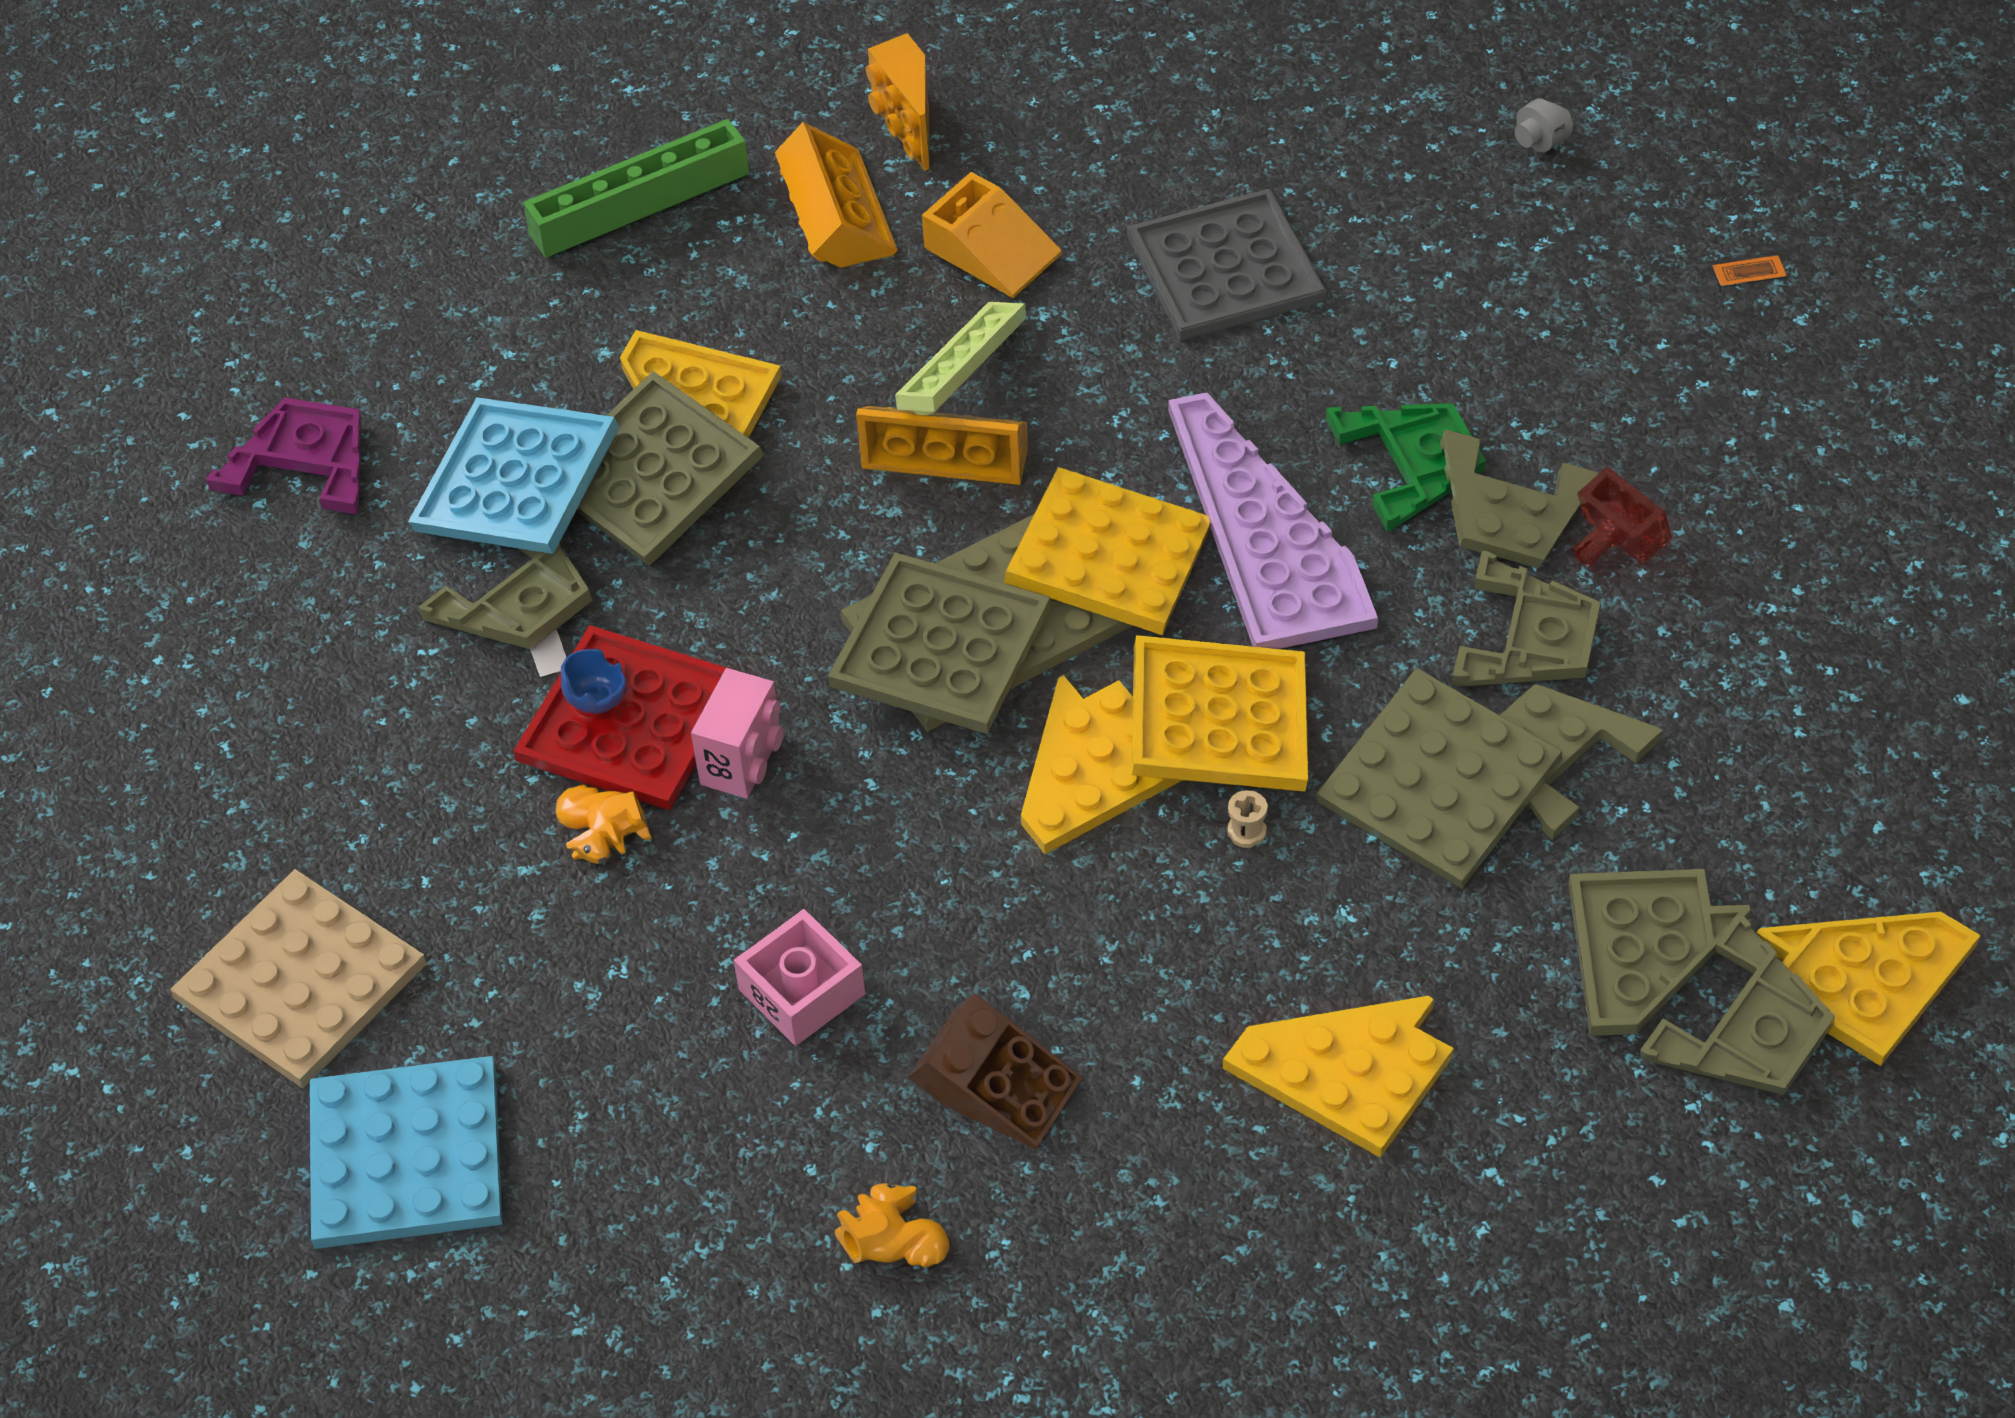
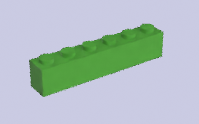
M726 119L524 201L523 206L529 235L543 256L547 258L749 174L745 140L731 121Z

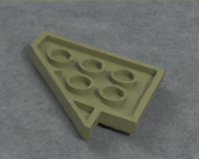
M1705 869L1570 874L1568 886L1590 1036L1636 1034L1716 953V943L1735 916L1739 913L1748 920L1750 906H1711Z

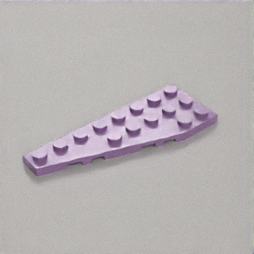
M1207 392L1168 400V411L1204 512L1211 522L1210 528L1252 646L1281 649L1376 629L1378 616L1354 555L1346 546L1341 547L1332 537V530L1323 521L1319 523L1308 511L1305 500L1271 463L1267 465L1258 455V448L1250 439L1246 441L1234 428L1233 420Z

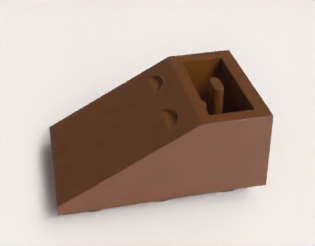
M974 993L953 1010L908 1078L944 1106L1036 1149L1083 1077Z

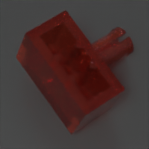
M1608 466L1577 493L1585 520L1595 527L1583 540L1571 548L1573 556L1580 564L1584 562L1583 566L1589 569L1613 545L1619 546L1643 565L1672 539L1666 512Z

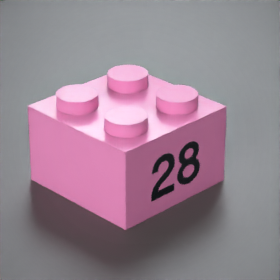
M729 668L725 669L691 732L700 785L748 798L755 783L760 784L767 769V760L772 751H777L780 748L784 737V728L780 726L779 721L780 701L776 700L774 681Z
M805 909L734 959L739 991L795 1046L865 995L862 964Z

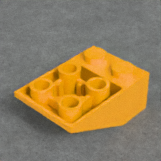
M906 33L868 48L869 65L866 66V74L871 83L872 91L868 95V99L873 112L876 115L880 114L886 121L890 134L893 137L897 136L901 140L907 156L910 159H915L921 168L926 171L929 169V105L925 54L909 34Z
M970 172L922 214L925 249L1011 298L1017 296L1062 255V250L1000 187L973 172Z

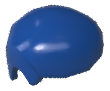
M599 649L578 650L565 658L561 666L563 696L571 706L585 713L600 714L608 712L622 701L627 691V682L622 672L621 664L617 663L615 666L610 664L606 660L604 652Z

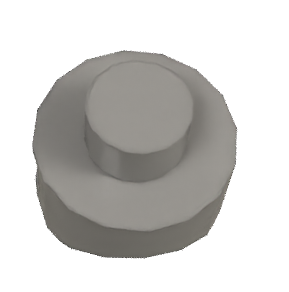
M1537 98L1519 109L1517 113V126L1514 129L1515 136L1523 147H1532L1537 152L1545 153L1572 134L1573 122L1568 109Z

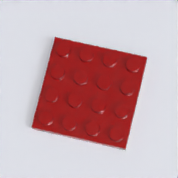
M589 625L574 652L578 650L599 649L604 652V656L610 664L614 666L617 663L621 664L622 672L627 682V691L622 701L606 713L591 714L580 711L571 706L563 696L560 673L513 750L515 761L607 791H617L624 794L633 791L638 801L670 811L696 766L691 732L727 667Z

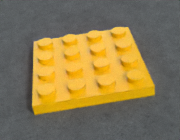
M1058 467L1006 569L1004 583L1163 635L1210 531L1211 522L1207 515Z
M1136 635L1133 671L1132 775L1305 792L1308 782L1305 652Z

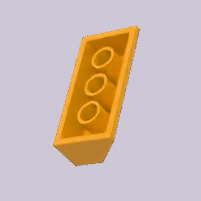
M802 122L775 151L781 168L780 173L785 179L790 192L789 198L797 211L799 225L803 229L808 241L809 252L821 262L827 261L840 268L893 256L898 249L859 149Z
M865 406L857 409L856 418L862 469L1015 485L1021 484L1028 452L1027 422L944 413L916 415L913 411L897 410L891 407Z

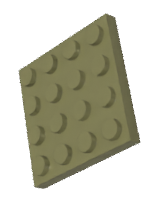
M652 371L606 415L616 419L619 429L576 512L650 566L750 470L764 454L760 446Z
M895 552L828 675L829 687L988 734L1051 608L1050 597Z
M1416 668L1316 793L1317 802L1463 889L1562 760V751Z

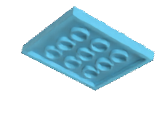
M476 397L408 522L414 532L554 554L613 441L619 425L612 416Z
M493 1056L310 1079L311 1241L314 1249L503 1225L496 1065Z

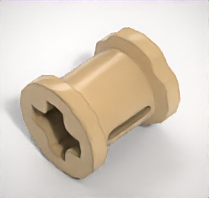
M1245 790L1238 792L1231 797L1228 804V813L1231 820L1228 823L1227 834L1235 845L1243 848H1251L1261 844L1266 837L1267 826L1263 820L1267 816L1268 805L1266 799L1255 791ZM1250 803H1253V812L1250 813ZM1242 826H1245V836L1241 834Z

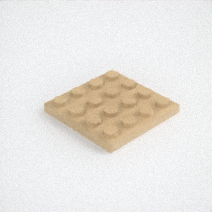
M294 869L188 971L170 991L173 998L304 1089L310 1083V1079H313L427 963L424 954Z

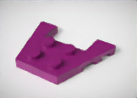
M284 397L252 430L254 436L243 447L236 446L227 455L228 463L220 471L214 469L206 479L209 490L243 496L258 465L326 475L330 477L320 496L322 508L357 514L359 511L362 434L360 411L354 408Z

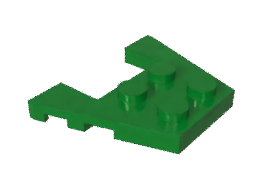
M1453 403L1401 405V410L1379 411L1377 406H1361V412H1341V407L1326 409V421L1339 445L1379 434L1407 484L1373 494L1372 506L1386 531L1393 530L1452 492L1451 483L1446 478L1445 466L1447 462L1445 452L1441 451V437L1445 429L1472 437ZM1480 449L1478 450L1474 470L1476 474H1480L1485 470L1486 460Z

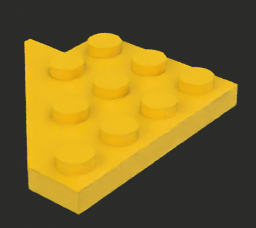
M635 330L620 356L622 369L633 389L654 371L748 438L782 377L780 365Z
M1064 675L1058 678L1021 812V825L1044 854L1053 851L1182 781L1178 779L1132 775L1133 696L1119 680L1083 699Z
M1942 912L1760 928L1756 932L1763 942L1767 941L1777 952V957L1783 960V964L1793 974L1796 973L1833 1013L1835 1020L1828 1034L1879 1066L1885 1062L1976 948L1981 936Z
M1423 996L1248 1026L1223 1058V1069L1381 1158L1451 1061L1454 1048L1418 1029L1432 1011L1434 999L1430 996Z

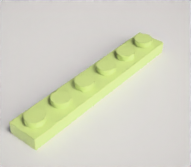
M988 302L895 394L897 410L913 411L916 415H928L936 412L1026 319L1025 303Z

